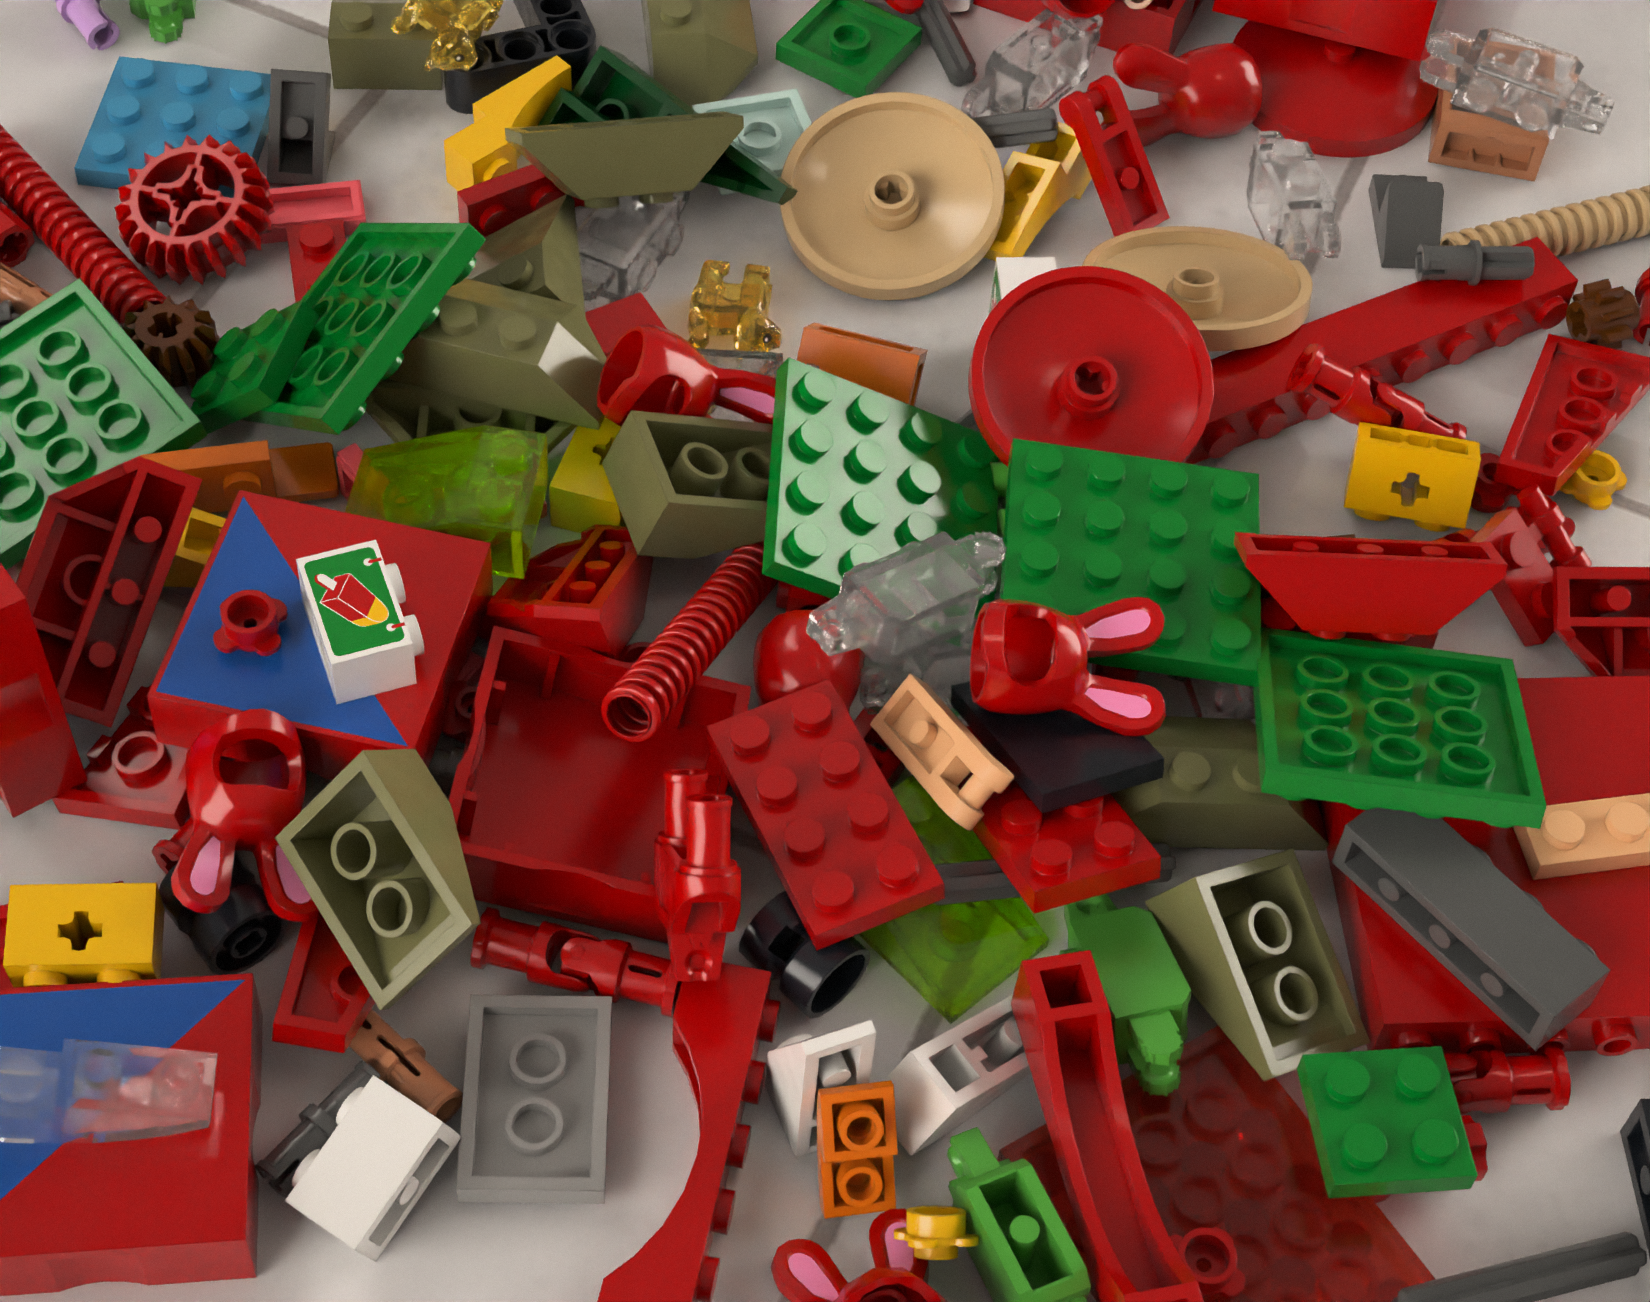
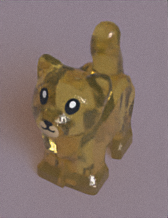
M408 0L401 10V15L392 19L391 30L396 34L409 33L418 23L426 30L437 35L431 44L429 55L425 62L424 69L427 72L434 68H440L445 71L460 69L469 71L478 59L474 43L479 39L483 31L488 32L500 17L498 13L502 7L503 0Z
M707 260L703 263L698 283L691 294L687 320L690 336L688 342L695 346L699 352H702L709 344V336L733 335L739 370H745L748 363L762 359L771 350L779 348L782 342L781 329L768 318L772 293L770 268L768 266L747 264L742 283H726L723 281V278L729 273L730 263L727 261Z

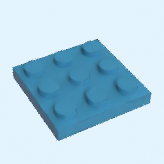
M119 56L74 167L78 185L118 189V187L131 184L128 168L143 169L146 166L144 163V152L157 157L164 153V141L174 148L181 147L186 135L196 140L198 145L209 134L215 140H218L220 145L231 140L240 149L241 153L247 152L258 164L269 132L271 74ZM224 185L219 186L218 191H221L223 197H234L235 190Z

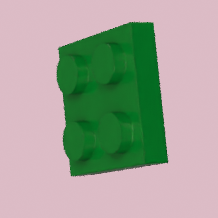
M820 0L776 43L775 59L858 98L873 94L921 45L922 28L863 0Z
M303 300L280 311H277L275 308L270 309L255 323L243 329L239 327L230 329L217 342L213 351L217 356L210 371L196 383L191 392V398L194 399V402L190 409L201 421L207 434L277 402L319 317V314Z
M1442 1046L1302 1055L1297 1072L1328 1199L1471 1189L1478 1174Z

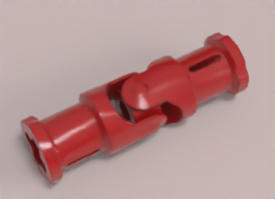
M1317 343L1310 344L1303 350L1288 377L1287 388L1294 393L1305 391L1330 405V413L1357 426L1360 421L1466 440L1467 430L1464 425L1458 422L1448 424L1426 412L1423 402L1390 384L1374 379L1371 373L1358 366L1349 369L1326 356L1325 348Z
M487 907L480 917L481 924L476 927L472 943L470 964L473 968L483 970L490 964L525 973L527 980L532 983L565 989L571 992H588L593 990L596 996H611L612 1003L615 1004L620 998L660 1007L663 1016L673 1018L682 981H677L674 977L670 959L634 951L631 942L619 939L601 940L590 933L543 921L538 927L503 918L500 916L498 909ZM561 950L562 965L559 974L552 971V965L558 952Z
M1547 1047L1540 1055L1506 1056L1501 1050L1475 1051L1470 1054L1460 1052L1444 1053L1461 1115L1471 1111H1482L1487 1114L1505 1113L1511 1105L1545 1104L1551 1111L1563 1110L1569 1104L1571 1078L1567 1058L1559 1047Z

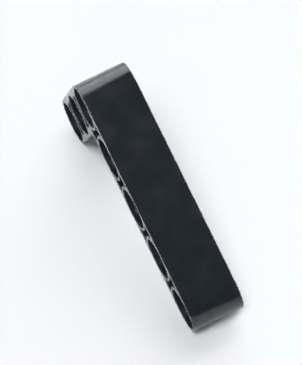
M513 0L525 28L460 40L446 47L442 57L445 96L448 106L458 113L473 114V103L556 55L571 66L573 91L596 53L595 29L581 0ZM457 54H462L464 56V60L462 62L455 61V56ZM477 59L476 64L470 69L474 61Z

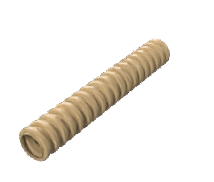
M1650 185L1639 189L1626 190L1624 193L1618 192L1610 196H1600L1595 200L1588 199L1580 203L1567 204L1565 207L1559 206L1550 210L1537 211L1535 214H1524L1519 218L1511 217L1505 221H1494L1489 225H1477L1474 229L1465 228L1459 232H1448L1441 238L1440 246L1468 245L1470 240H1479L1481 246H1513L1538 237L1557 257L1558 255H1570L1573 251L1582 252L1588 248H1599L1603 244L1611 245L1617 241H1628L1631 238L1644 237L1650 234Z

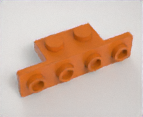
M268 440L140 455L146 459L203 479L193 508L208 513L229 511L239 490L294 502L335 498L339 495L333 445L329 442L269 449Z

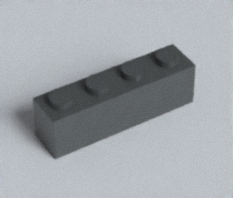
M1374 808L1363 811L1345 825L1332 863L1535 1051L1592 1004L1610 969L1598 959L1594 950L1587 943L1574 938L1545 912L1544 907L1537 898L1528 892L1522 891L1493 865L1489 856L1482 849L1467 842L1442 818L1431 819L1420 816L1415 812Z

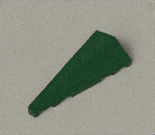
M600 45L573 91L561 87L538 126L699 113L623 54ZM734 141L700 181L780 205H784L794 198L798 192Z

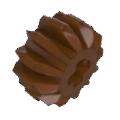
M168 295L163 304L154 305L144 300L141 312L125 313V323L122 329L173 389L184 386L192 390L196 385L197 379H201L210 371L217 358L213 351L220 337L217 335L215 321L211 318L210 312L199 310L193 299L186 300L177 305Z

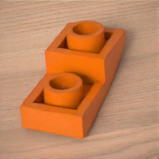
M892 1081L818 1089V1183L820 1208L824 1219L896 1209L893 1155H898L894 1085Z

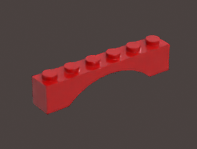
M1091 950L1021 961L1011 1007L1099 1301L1204 1302L1198 1281L1184 1264L1166 1231L1142 1169L1121 1086L1111 1012Z
M722 962L719 980L682 982L673 1014L672 1050L688 1078L698 1111L700 1137L697 1156L685 1189L664 1224L632 1258L603 1278L597 1302H712L719 1272L720 1258L709 1256L714 1233L727 1235L730 1228L736 1191L725 1189L730 1167L743 1169L752 1126L741 1124L746 1103L759 1104L767 1063L757 1061L756 1058L761 1041L773 1043L780 1015L781 1001L770 999L772 972Z

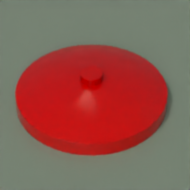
M1251 20L1245 23L1233 40L1234 44L1241 46L1252 55L1260 70L1263 88L1262 103L1258 115L1252 124L1271 138L1295 149L1317 155L1343 158L1378 155L1394 150L1411 141L1423 130L1431 117L1438 95L1439 75L1434 60L1425 46L1419 62Z
M1074 266L1051 270L1021 283L998 302L988 315L977 337L970 360L968 390L971 409L983 438L990 449L1007 467L1013 438L1184 463L1193 452L1209 420L1213 404L1214 377L1211 359L1199 330L1188 314L1169 295L1153 284L1123 271L1097 266Z

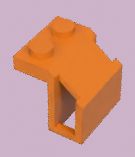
M814 322L803 328L797 361L915 407L928 350Z

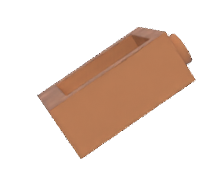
M1449 38L1438 72L1439 89L1433 108L1428 162L1535 182L1549 143L1555 57ZM1502 58L1504 61L1496 63L1493 59ZM1454 90L1527 103L1526 122L1453 110Z

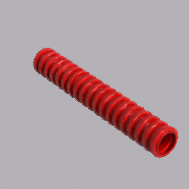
M0 124V197L32 228L34 234L43 241L77 279H81L122 327H124L123 324L125 323V313L141 312L144 300L154 305L163 304L166 297L158 291V288L138 270L136 265L99 229L92 219L80 209L70 196L61 189Z
M764 541L734 548L716 571L712 573L694 596L690 598L686 605L683 606L679 613L676 614L664 630L633 663L630 669L625 672L622 678L606 694L601 706L603 721L608 729L617 737L629 742H642L651 738L779 583V580L762 574Z

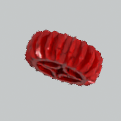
M209 134L198 145L196 140L186 135L181 147L174 148L164 141V153L157 157L144 152V163L146 166L143 169L128 168L131 184L118 187L119 199L122 203L114 207L116 219L120 224L118 226L120 230L119 235L127 248L130 247L129 251L135 261L141 264L142 267H148L150 272L159 279L169 275L171 280L181 285L191 274L195 281L203 285L207 274L214 271L217 275L226 279V267L235 262L246 267V256L244 253L247 250L262 251V241L259 235L272 232L269 215L275 212L273 208L274 202L269 191L270 185L265 174L260 172L255 159L249 156L247 152L241 153L240 149L231 140L220 145L218 140H215ZM224 185L235 190L234 197H223L221 191H218L219 186ZM157 221L167 222L169 227L172 228L170 235L156 231Z

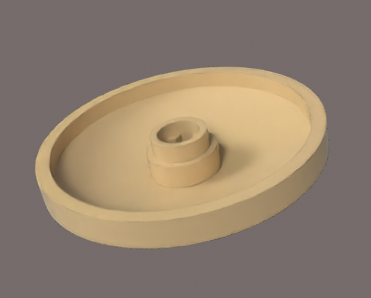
M908 92L876 93L858 97L834 107L816 119L797 139L788 154L781 174V178L798 191L794 198L784 205H780L784 230L794 252L801 262L822 281L845 293L862 298L889 301L905 300L931 294L951 285L971 271L988 252L997 236L1004 213V175L999 156L989 137L973 119L961 110L946 102L921 94Z
M1167 226L1136 230L1115 236L1099 244L1090 251L1082 266L1111 268L1129 273L1165 292L1191 318L1199 330L1208 351L1241 350L1275 342L1296 331L1305 322L1310 311L1313 283L1305 266L1293 255L1278 246L1237 232L1194 226Z

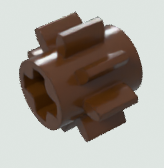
M1604 279L1584 284L1583 293L1573 295L1572 299L1574 302L1569 304L1566 311V323L1569 333L1574 340L1619 349L1622 348L1623 340L1633 338L1632 331L1639 324L1640 311L1638 303L1630 291L1626 290L1623 286L1612 288L1610 280Z

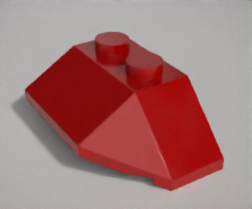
M138 456L47 497L16 580V585L27 599L65 713L112 728L203 479Z
M596 524L582 531L581 539L559 543L520 563L487 603V616L507 629L536 635L546 640L586 647L603 656L617 660L644 619L654 556L637 555L627 526Z
M1235 532L1234 546L1246 568L1298 626L1316 637L1325 639H1340L1345 637L1347 632L1371 633L1379 639L1395 642L1406 641L1410 638V635H1433L1504 579L1508 566L1490 542L1268 535Z
M1553 567V630L1592 677L1650 676V567Z

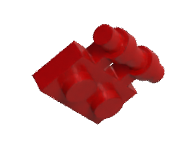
M1537 484L1525 488L1516 497L1526 513L1523 518H1521L1516 508L1498 511L1469 541L1490 542L1508 564L1506 577L1490 590L1525 647L1544 644L1554 633L1553 567L1592 566V562L1584 548L1574 546L1562 524L1565 521V516L1555 501L1548 502ZM1540 539L1553 558L1550 563H1548L1537 544Z

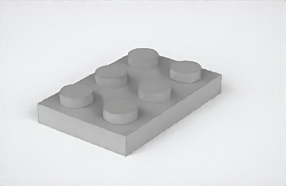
M470 994L460 1136L462 1137L459 1142L456 1183L458 1202L605 1204L612 1030L611 996Z

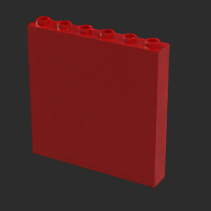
M1650 676L1517 678L1546 806L1650 793ZM1318 800L1329 842L1326 850L1359 1012L1371 1042L1366 1044L1367 1051L1442 1046L1443 1053L1460 1052L1470 1054L1475 1051L1501 1050L1505 1054L1529 1053L1530 1055H1540L1547 1047H1559L1564 1053L1571 1051H1597L1598 1054L1603 1056H1618L1632 1050L1650 1049V865L1533 880L1513 827L1500 828L1489 825L1484 821L1453 817L1442 818L1467 842L1482 849L1489 856L1493 865L1522 891L1528 892L1537 898L1544 907L1545 912L1574 938L1587 943L1594 950L1598 959L1610 969L1592 1004L1535 1051L1332 863L1345 825L1365 810L1353 808L1346 803Z

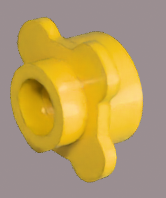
M1595 450L1560 488V491L1565 494H1572L1575 499L1588 504L1594 510H1606L1612 503L1611 496L1613 493L1625 488L1627 477L1621 471V467L1614 457L1603 451Z
M926 1205L908 1208L906 1227L894 1229V1239L908 1242V1247L914 1248V1257L919 1259L951 1260L958 1258V1246L972 1247L979 1245L978 1235L966 1233V1210L958 1207Z

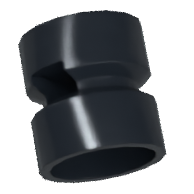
M236 851L234 853L230 894L223 906L215 913H197L183 906L175 897L171 886V876L176 865L169 870L160 883L159 892L165 912L178 929L189 936L195 951L208 968L217 975L237 974L248 970L267 957L285 935L288 921L276 915L269 907L264 890L259 884H256L254 874Z
M786 891L779 893L765 904L751 920L739 942V952L757 969L772 972L771 980L780 979L779 990L810 1019L820 1017L829 1012L850 993L863 976L869 964L871 954L853 936L816 950Z

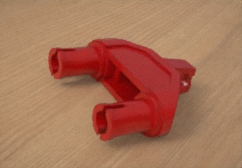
M666 769L663 771V779L665 780V830L658 832V838L654 840V885L659 918L667 932L673 975L677 981L682 982L719 980L726 933L735 931L741 911V868L737 866V861L730 859L732 798L724 794L706 793L708 772L705 769Z

